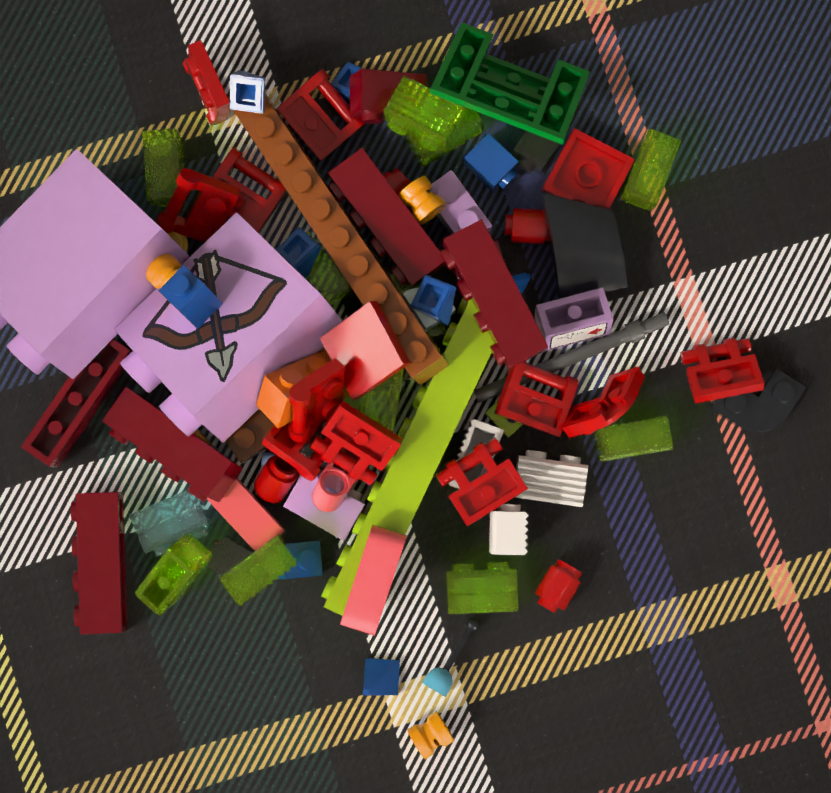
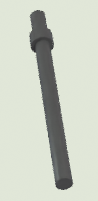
M665 312L641 322L637 319L625 324V328L534 366L552 373L626 342L631 341L633 344L643 340L646 334L668 326V318ZM522 376L519 385H524L534 380ZM506 377L474 390L478 403L500 395Z

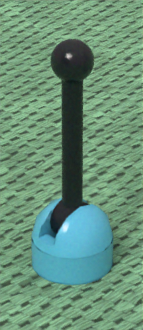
M471 617L467 620V629L444 667L432 669L422 681L423 684L444 697L449 693L453 683L449 670L472 632L480 627V621L476 617Z

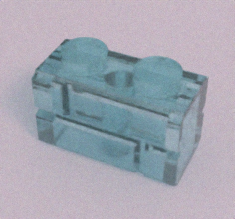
M187 490L129 515L145 554L154 551L156 557L176 549L174 542L186 537L188 543L207 536L206 528L213 526L204 502Z

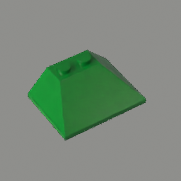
M461 22L429 93L563 144L590 71L558 59L551 78L488 55L487 53L494 34Z

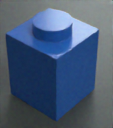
M489 133L464 157V165L492 192L498 186L505 189L518 175L514 171L517 168L518 161Z
M185 265L158 290L197 329L223 304Z

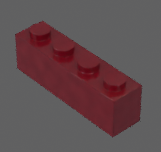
M363 148L328 172L332 181L328 185L329 189L339 202L344 199L353 209L348 213L360 230L365 227L374 237L369 241L381 258L385 255L389 257L395 265L390 270L402 286L408 283L414 289L422 283L425 275L431 277L446 265L438 248Z
M481 219L444 238L443 246L445 249L440 251L442 258L449 270L455 268L459 274L461 281L457 282V286L466 302L472 299L478 311L473 314L474 319L482 333L489 332L494 342L489 347L499 365L505 363L509 370L547 350L548 345L483 220Z
M113 338L74 379L68 377L21 448L49 467L58 468L125 371L120 362L132 350Z
M125 387L102 420L112 428L109 432L112 437L124 445H127L129 441L138 447L135 451L138 456L151 464L154 460H157L164 466L161 470L163 474L177 483L181 479L190 484L187 491L203 502L207 498L220 502L243 469L195 433L188 437L161 409L128 387Z
M77 493L76 501L71 502L70 508L72 522L77 524V536H72L71 544L72 554L78 558V570L73 571L72 579L73 589L79 593V605L74 606V625L79 626L80 634L123 633L128 630L124 493Z

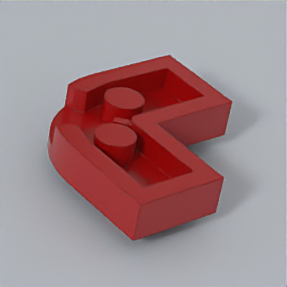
M635 367L610 375L599 398L573 405L562 427L567 436L571 438L582 434H592L624 415L633 405L645 376L640 368Z

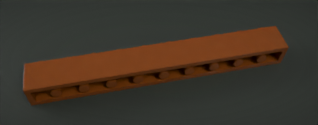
M265 93V112L263 114L233 110L362 304L365 305L369 301L377 300L410 361V364L405 367L410 376L422 385L450 364L341 203L331 192L328 184L267 94Z

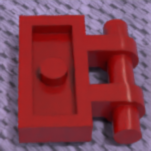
M735 338L724 339L723 343L705 346V344L694 345L693 349L680 352L683 365L697 364V366L687 367L686 373L695 404L762 391L764 389V380L755 354L741 357V353L751 352L749 338L736 340ZM721 357H726V358H727V360H722V361H717V362H712V363L710 362L711 359H716V358H721Z
M342 400L321 432L330 438L331 441L328 443L317 436L310 448L321 454L320 459L328 464L333 462L348 471L347 476L355 481L360 479L368 485H372L378 473L368 468V465L371 464L382 471L401 446L403 438ZM343 446L350 452L357 455L358 458L355 460L354 458L347 455L340 449Z
M496 438L486 444L482 442L473 447V452L457 462L455 459L445 464L447 468L435 475L442 487L453 480L460 487L459 490L448 497L466 526L471 525L528 489L510 459L505 460L499 465H496L492 459L493 455L503 450ZM482 463L487 472L469 482L464 473Z

